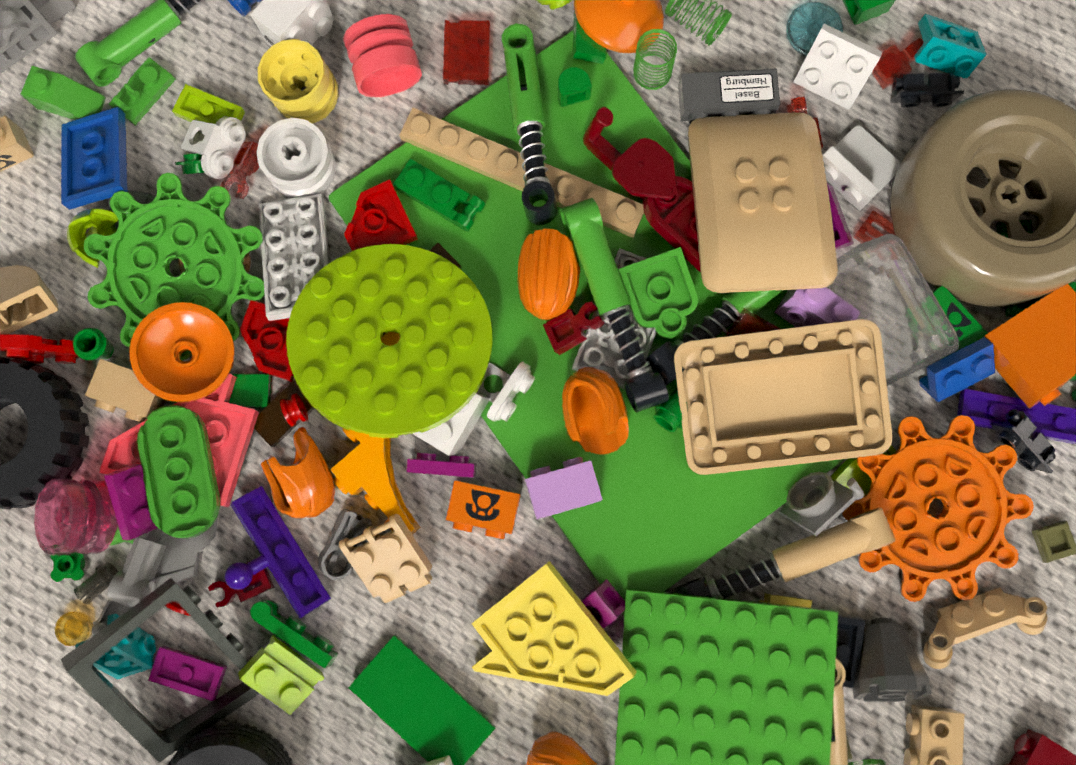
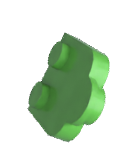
M681 247L618 269L631 303L629 308L634 321L644 328L654 327L655 331L664 338L679 336L686 327V316L691 314L698 304V295Z

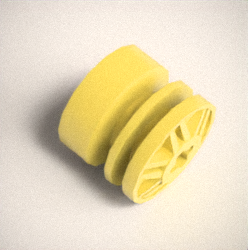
M298 39L283 40L271 46L262 56L258 66V82L264 94L287 119H304L314 124L326 118L334 109L339 97L338 83L318 50L308 42Z

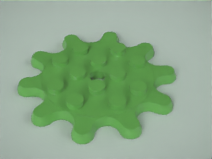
M164 173L157 180L155 199L148 204L139 203L130 193L125 191L114 193L110 199V207L119 220L117 231L109 236L92 234L84 241L86 254L101 260L107 268L105 280L94 285L88 291L89 303L99 309L113 305L123 309L126 314V322L121 329L120 339L127 347H130L131 339L137 326L149 313L162 306L180 302L198 304L213 311L224 321L232 335L233 341H235L239 337L240 327L231 314L233 304L239 299L257 301L265 295L264 281L247 273L243 265L246 254L261 246L263 234L255 226L234 229L227 225L225 211L231 202L229 191L221 186H214L207 191L201 200L190 201L183 194L180 178L173 173ZM179 258L183 262L184 268H186L178 277L173 276L169 270L171 261ZM184 351L180 357L181 361L190 358L192 352Z

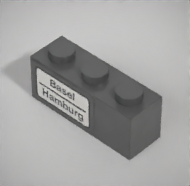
M777 68L681 74L678 84L681 122L689 121L690 124L695 119L705 117L776 114L780 106Z

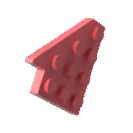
M229 374L225 382L210 395L191 402H177L173 404L192 410L203 420L208 433L220 495V505L225 507L230 506L259 411L229 403L237 379L232 374ZM147 420L110 440L99 473L109 474L132 464H141L137 437L141 426H144Z

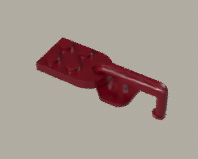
M606 107L599 108L583 135L584 145L612 171L614 179L633 196H639L643 200V210L649 224L675 249L681 247L684 258L701 273L692 182L686 178L675 176L673 157L659 143L652 139H639L621 154L601 135L604 127H608L613 123V113Z

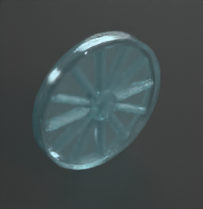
M809 2L800 5L792 12L786 25V35L790 45L800 54L807 56L824 24L843 32V23L839 14L832 7L820 2Z

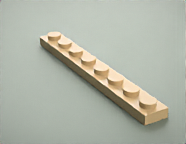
M412 107L399 134L401 140L523 191L525 183L523 176L526 172L522 169L524 159L521 158L520 152ZM544 163L545 167L548 168L546 177L550 180L558 207L564 208L593 198L599 208L603 226L631 238L634 237L644 215L643 204Z

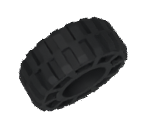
M0 357V410L8 405L17 403L26 415L28 435L21 451L12 460L0 465V509L27 508L34 506L36 501H46L52 498L56 493L54 489L57 487L65 488L72 480L70 474L74 469H79L84 460L81 457L83 447L88 448L89 436L85 435V427L89 426L88 415L80 409L84 404L80 395L70 391L72 385L64 377L55 375L54 371L18 358L11 360L5 357Z

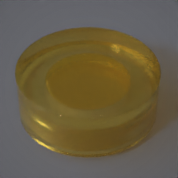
M81 611L65 613L56 622V638L63 645L75 646L76 643L90 638L93 622L86 613Z

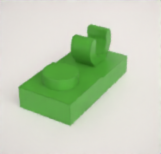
M148 57L131 76L129 81L125 83L119 93L112 98L109 105L112 108L119 107L125 113V118L136 126L176 79L167 70Z

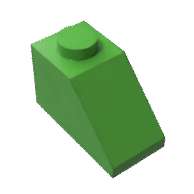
M31 66L20 94L38 110L72 120L101 112L106 100L105 96L62 74Z

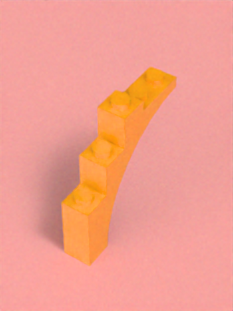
M387 332L381 338L382 343L389 346L395 345L400 340L399 333ZM342 428L351 441L354 443L359 441L360 444L330 469L336 476L333 479L335 485L344 494L349 492L351 495H359L365 490L367 494L364 495V498L376 511L382 510L388 518L385 522L389 521V517L398 514L413 535L421 527L406 507L397 486L391 460V438L370 437L369 434Z

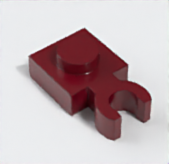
M593 302L585 303L580 308L578 314L570 308L543 324L554 352L558 355L565 353L587 340L584 333L585 330H596L605 324L600 316L589 320L590 314L598 310L596 304Z
M267 568L253 575L251 583L244 589H232L225 581L214 582L208 589L209 591H214L222 588L225 591L224 599L215 603L216 607H224L233 602L235 595L238 596L241 603L275 587Z

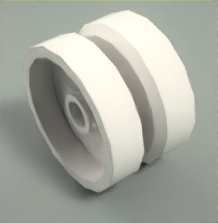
M298 118L279 120L268 127L259 139L256 152L258 164L275 189L286 197L297 198L320 194L328 188L334 179L336 170L334 153L319 128L309 121Z

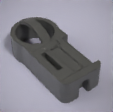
M348 509L341 511L327 543L318 557V567L325 576L333 580H340L351 573L353 567L347 559L345 568L339 573L332 574L336 560L342 552L339 547V541L344 538L352 539L361 535L367 524L372 525L370 519ZM333 552L325 569L326 557Z

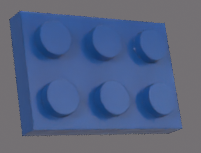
M115 107L61 124V204L71 210L111 198L118 191L128 192L125 113L119 107Z

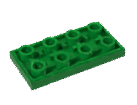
M396 634L348 687L427 762L450 756L453 765H465L496 728L490 720Z

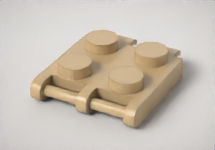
M398 514L389 517L388 522L378 527L370 526L365 528L364 533L352 539L344 538L339 541L341 551L373 598L380 596L384 603H388L406 595L407 589L412 592L431 583L432 576L430 570L432 564ZM391 527L394 529L382 536L379 535V533ZM366 539L368 540L367 543H365V544H363V545H361V546H358V547H356V548L354 547V545H356V544H358V543H360V542H362V541H364V540H366Z

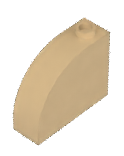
M22 265L0 268V334H10L59 311L57 299L34 269Z

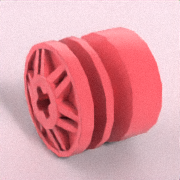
M392 14L374 15L354 23L345 31L343 40L349 60L353 64L352 71L359 93L368 97H385L403 92L419 82L422 76L416 52L412 49L413 42L407 21L401 16Z

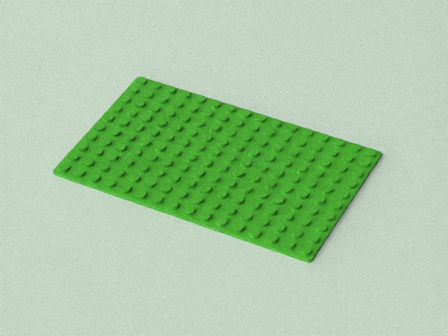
M571 31L536 55L546 124L545 129L542 131L543 136L541 137V143L545 145L542 149L543 155L547 157L544 163L643 204V200L639 196L631 195L614 179L612 171L591 153L583 143V135L596 115L597 110L601 107H606L611 110L614 119L610 126L604 127L601 135L614 148L623 154L637 140L642 138L652 139L659 143L673 157L675 176L686 178L692 182L689 159L607 52L603 64L573 59V31ZM571 67L583 69L588 74L592 84L590 100L560 107L558 101V79L560 74ZM519 69L521 85L526 84L525 69ZM507 75L442 118L446 122L515 151L521 152L523 149L519 145L521 136L515 133L513 129ZM407 142L330 193L329 201L345 224L348 225V223H351L356 210V202L360 193L389 179L393 185L411 158L467 193L479 197L486 203L482 212L477 213L473 218L474 224L469 232L395 189L418 238L407 245L429 251L439 242L461 265L460 269L472 280L481 293L492 325V351L489 363H492L511 376L521 362H525L530 366L531 375L535 377L533 384L525 394L519 391L513 398L512 402L517 407L508 421L501 419L500 421L496 420L493 422L487 418V413L493 404L490 401L481 414L525 479L531 478L530 471L550 466L551 472L564 468V461L582 457L583 462L591 460L603 500L555 514L552 517L599 584L607 579L625 601L627 589L666 591L785 504L789 490L802 477L815 472L827 473L845 460L839 459L709 475L697 474L690 469L686 460L683 429L678 428L673 433L657 424L653 418L657 406L636 413L630 405L626 391L622 388L619 389L622 393L628 415V439L617 451L609 454L599 455L585 452L578 441H572L565 427L562 408L564 385L569 377L576 372V370L572 369L581 343L561 355L554 352L543 327V324L551 319H539L529 313L520 300L518 290V260L521 247L527 235L534 233L536 230L554 229L567 236L560 218L559 211L561 207L557 206V214L550 223L535 225L526 217L521 199L523 191ZM536 201L533 206H543L546 201ZM459 203L455 211L462 213L466 206ZM645 214L633 238L603 226V231L614 260L619 248L646 259L675 249L653 229L647 221ZM575 251L576 260L580 267V277L574 301L568 309L571 308L578 314L580 308L585 303L593 302L595 304ZM687 259L685 261L698 295L697 307L691 314L686 316V327L679 336L664 338L656 332L648 356L667 341L674 342L677 339H683L684 333L693 331L695 324L700 325L704 322L705 316H711L714 314L715 308H721L722 298L728 294L708 290L703 285L701 273ZM788 290L780 292L746 322L740 323L736 320L737 324L733 323L726 328L727 333L723 331L717 337L794 328L792 324L775 313ZM594 312L590 314L589 320H591ZM489 375L484 380V388L489 393L500 392L504 387L502 379L497 375ZM676 379L666 386L668 396L677 389Z

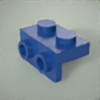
M983 337L927 366V376L919 379L920 387L937 402H940L994 374L993 343Z

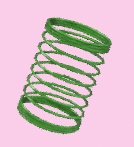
M670 0L666 6L665 14L672 17L677 11L675 6L677 5V8L681 6L674 21H677L682 16L681 14L677 18L679 12L688 0L683 5L684 0H677L671 10L670 8L675 0ZM692 0L689 1V3H688V5L686 6V8L684 9V11L688 8V6H689V4H690V2H691ZM695 0V1L692 3V5L688 8V10L686 11V13L684 14V16L682 17V19H681V21H680V25H683V24L685 23V21L687 20V18H686V19L683 21L685 15L687 14V12L690 10V8H691V7L694 5V3L696 2V4H695V6L693 7L692 11L690 12L689 16L691 15V13H692L693 10L695 9V7H696V5H697V3H698L699 0ZM704 0V2H702L701 5L695 10V12L688 20L685 29H688L692 25L693 21L687 27L694 14L700 8L694 20L697 18L707 0ZM712 0L710 5L699 16L690 32L693 33L698 28L696 26L693 30L701 16L705 13L700 23L706 16L710 6L716 3L715 10L699 28L696 37H698L703 32L702 30L699 33L705 22L709 19L705 25L706 27L715 11L722 7L720 14L711 23L701 41L705 40V44L708 46L716 40L715 37H712L715 33V35L719 36L732 16L731 11L728 9L723 11V6H718L717 1L712 3ZM713 25V27L711 28L710 32L705 36V34L707 33V31H708V30L710 29V27Z
M652 29L646 31L639 38L633 76L636 82L645 89H660L671 78L677 53V43L669 32L662 29ZM652 33H662L671 38L672 41L662 35H651L646 38L644 37ZM652 36H660L666 38L669 42L672 43V45L668 43L666 40L660 38H651L646 41L644 40ZM650 40H661V41L666 42L668 45H670L671 48H670L669 46H667L666 44L661 43V42H659V41H657V42H649V43H646V44H644V43H645V42H648V41H650ZM650 43H660V44L665 45L667 48H669L670 51H669L668 49H666L665 47L660 46V45H649V46H646V47H644V46H645V45H648V44H650ZM650 46H659L661 48H664L666 51L659 48H649L644 51L642 50ZM657 49L666 53L669 56V58L665 54L660 53L658 51H649L644 54L642 53L648 50ZM658 56L667 63L653 65L646 62L643 58ZM640 62H641L646 68H649V69H651V70H662V69H665V68H667V69H666V70H663V71H661V72H652V71H649V70L645 69V68L640 64ZM640 66H641L645 71H648V72H650V73H662V72H665V71H667V72H666V73H663V74H660V75H651V74H648V73L644 72V71L640 68ZM639 72H640L644 77H646V78L654 79V80H659V81H649V80L643 78V77L639 74ZM643 73H645V74H647V75H649V76H658V77H659V76H662V75H665V76L660 77V78H650V77H648V76H645ZM643 80H646V81L652 82V83H658V82H661V81H664V82L659 83V84H649V83L644 82ZM640 81H642L643 83H645V84H647V85L658 86V87H648V86H646V85H643Z

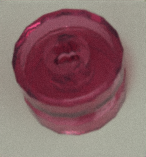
M52 479L47 482L45 488L38 496L34 515L35 535L40 548L50 555H70L74 552L80 554H99L105 551L114 539L118 524L106 481L81 480L78 482L71 479Z

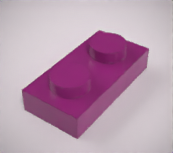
M417 453L416 459H407L406 472L476 477L477 463H469V456L452 455L449 457V461L436 460L437 454Z
M132 464L104 475L122 540H132L158 528L150 516L142 464Z
M162 646L159 647L148 681L213 701L217 698L227 666Z

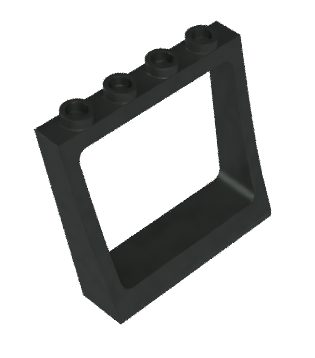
M169 578L111 624L61 659L66 672L159 763L179 750L190 737H193L203 729H209L259 695L257 691L242 682L166 730H158L93 665L95 661L171 601L178 602L240 670L248 663L253 656L251 655L245 659L239 653L244 646L231 632L225 637L218 630L223 623L210 609L203 613L197 607V604L202 601L189 585L181 589L172 578Z

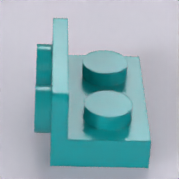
M926 13L918 22L924 43L914 55L915 62L946 73H954L955 76L966 79L987 55L978 31Z
M116 613L108 615L107 626L120 616ZM138 627L95 661L93 665L98 670L117 680L152 669L154 653L156 651L154 637ZM87 640L76 643L75 648H77Z

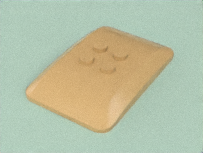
M798 112L705 117L692 121L688 129V144L703 285L708 290L716 293L816 289L831 285L837 276V258L827 180L815 120L806 113Z
M858 319L688 341L682 343L674 353L686 460L690 469L697 474L709 475L874 456L886 452L892 444L893 436L881 333L879 327L870 320Z

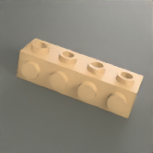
M912 705L911 713H908L906 717V731L910 735V748L905 750L904 765H963L965 714L949 708Z

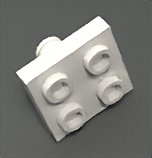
M824 24L793 83L850 110L879 61L882 51Z

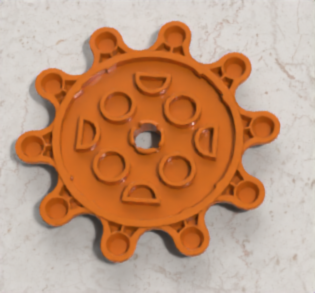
M959 415L954 417L946 433L939 438L929 436L921 420L917 417H905L898 425L900 446L896 453L892 455L879 454L857 457L858 467L871 479V488L867 495L862 499L855 500L842 512L845 520L849 521V519L862 513L882 507L896 538L895 542L870 552L860 553L859 564L867 572H876L888 564L897 565L902 570L901 593L905 599L911 602H917L924 598L929 584L936 579L948 581L952 592L957 598L970 600L977 594L978 585L975 579V571L981 563L990 561L1001 568L1009 569L1019 559L1017 549L1005 539L1004 529L1011 520L1024 519L1030 516L1034 505L1029 496L1020 493H1010L1004 487V475L1016 464V451L1008 445H999L987 453L978 451L973 444L975 424L968 416ZM934 498L940 499L943 503V511L936 517H932L927 512Z

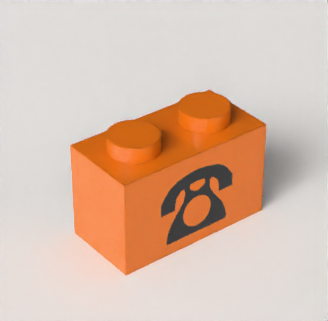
M454 480L446 520L453 522L452 529L472 533L473 526L485 528V536L505 539L506 533L513 534L521 495Z

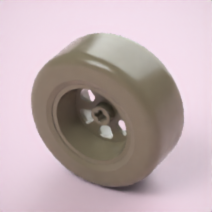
M1003 89L984 92L972 96L947 110L911 146L902 159L894 177L890 200L891 218L897 241L904 255L914 269L936 289L940 286L947 288L957 300L985 307H1006L1036 300L1076 280L1075 109L1057 99L1033 91ZM999 165L1016 174L1015 178L1003 177L1000 174ZM974 167L981 168L988 179V183L984 188L974 186L966 180V176ZM1025 184L1032 192L1034 199L1027 197L1024 190ZM969 200H976L980 203L983 214L980 217L975 213ZM1023 212H1028L1038 217L1037 228L1033 233L1026 232L1019 221V217ZM992 221L1002 222L1006 225L1008 238L989 228Z

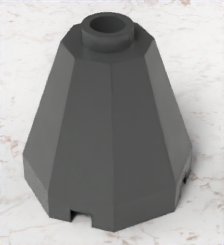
M891 618L872 619L871 625H867L864 628L861 657L854 681V688H852L853 697L856 700L863 698L865 702L905 701L908 693H913L914 700L923 699L932 694L929 677L903 627L900 624L892 623Z

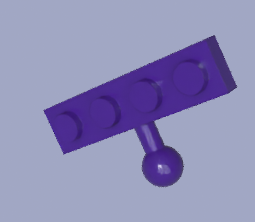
M970 389L960 391L957 416L964 415L970 417L977 427L993 429L990 425L991 422L1003 424L1007 420L1005 418L1006 414L1010 410L1017 409L1018 411H1023L1036 426L1035 431L1030 436L1035 432H1041L1048 440L1076 444V409L1052 404L1043 406L1039 402L1029 409L1019 398Z
M260 486L232 501V509L259 551L260 556L248 563L235 562L231 564L225 571L226 584L232 589H244L251 583L253 575L268 567L299 619L327 603L331 599L263 487Z

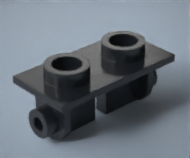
M924 73L900 74L899 77H894L893 90H898V94L890 100V103H901L903 108L917 107L921 105V102H932L933 107H945L952 105L954 100L964 94V90L955 91V89L959 88L960 77L954 76V73H930L928 75V85H924Z
M1017 409L1010 410L1006 414L1005 418L1007 420L1003 424L990 423L999 434L998 440L1003 445L1011 446L1016 451L1017 461L1021 466L1029 471L1053 472L1047 463L1052 462L1056 458L1054 454L1055 448L1041 432H1035L1029 438L1035 431L1036 426L1023 411H1018Z

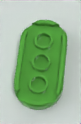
M178 405L163 406L154 410L147 417L148 420L144 426H141L137 437L149 512L153 523L166 534L175 538H193L206 532L213 525L220 510V495L208 433L203 420L192 410Z

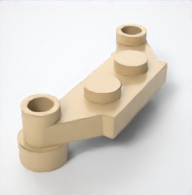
M999 587L974 596L970 600H963L938 609L937 617L939 621L929 640L924 645L923 659L928 666L934 669L946 668L951 662L952 647L955 644L1015 622L1018 628L1026 634H1040L1045 629L1048 619L1046 614L1047 605L1040 598L1031 597L1027 599L1007 594Z

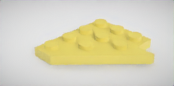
M550 561L472 623L473 627L492 650L472 666L476 672L609 696L637 673Z

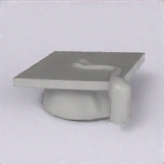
M810 473L794 483L786 497L787 504L779 512L782 516L817 536L855 500L862 499L864 492L853 478L847 482L849 487L847 488L833 481L827 473Z

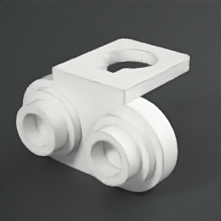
M228 116L220 118L216 124L193 120L181 149L202 155L201 166L204 173L209 177L222 179L228 176L233 169L240 148L245 140V128L240 120ZM202 130V134L205 135L203 141H198V143L193 145L195 134Z
M521 362L510 376L492 363H489L485 378L478 391L489 396V401L493 403L487 413V418L493 422L496 420L500 421L501 419L504 421L509 420L517 407L512 402L513 398L519 391L525 394L535 380V377L531 375L528 364ZM489 375H497L502 379L504 387L500 392L489 393L485 390L484 380Z

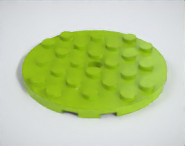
M400 244L374 245L354 250L333 260L316 273L305 285L293 306L289 318L286 341L287 354L292 373L300 390L321 415L346 430L351 429L356 432L369 434L370 437L399 438V435L412 434L419 431L423 433L438 427L459 413L470 402L485 378V373L491 359L492 325L481 293L472 280L455 264L423 248ZM384 332L399 333L400 340L391 346L382 343L381 338Z

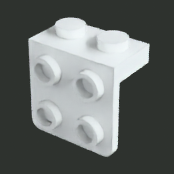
M855 126L835 147L831 146L823 154L826 180L859 211L895 177L901 163L862 126Z

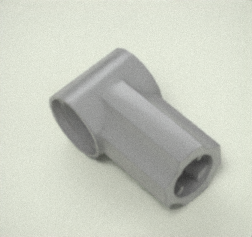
M140 537L135 538L123 570L116 573L109 584L108 599L133 607L153 592L156 588L153 579L166 546Z

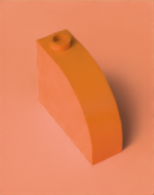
M1069 284L1051 292L984 336L993 343L995 369L1029 409L1039 402L1046 406L1061 395L1058 389L1076 374V292Z

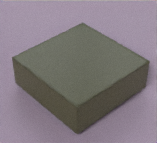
M1060 521L1031 530L1043 563H1049L1076 554V543L1067 521Z

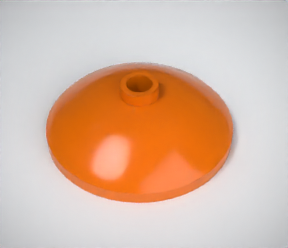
M574 0L575 14L585 33L602 47L615 52L636 53L639 38L646 31L663 29L664 13L659 0ZM652 33L645 36L644 38L651 35H660V33ZM652 36L650 38L645 39L644 41L651 38H658L659 36ZM650 40L648 42H645L644 44L649 42H655L656 40Z
M180 302L157 308L139 323L131 339L129 354L135 376L148 391L168 401L191 402L210 395L225 382L234 363L235 348L228 327L217 314L198 304ZM184 351L192 352V357L189 361H181L180 357Z

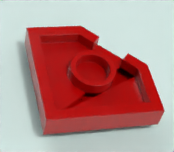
M390 179L360 193L351 223H348L344 233L351 251L382 244L407 245L418 239Z
M251 300L240 327V332L251 350L258 370L262 373L293 382L294 375L288 360L286 345L289 318L269 321L266 317L265 304Z
M0 334V350L5 351L6 357L18 358L34 364H43L44 358H55V363L76 364V359H82L74 351L73 340L61 339L60 345H57L58 341L43 339L42 336Z

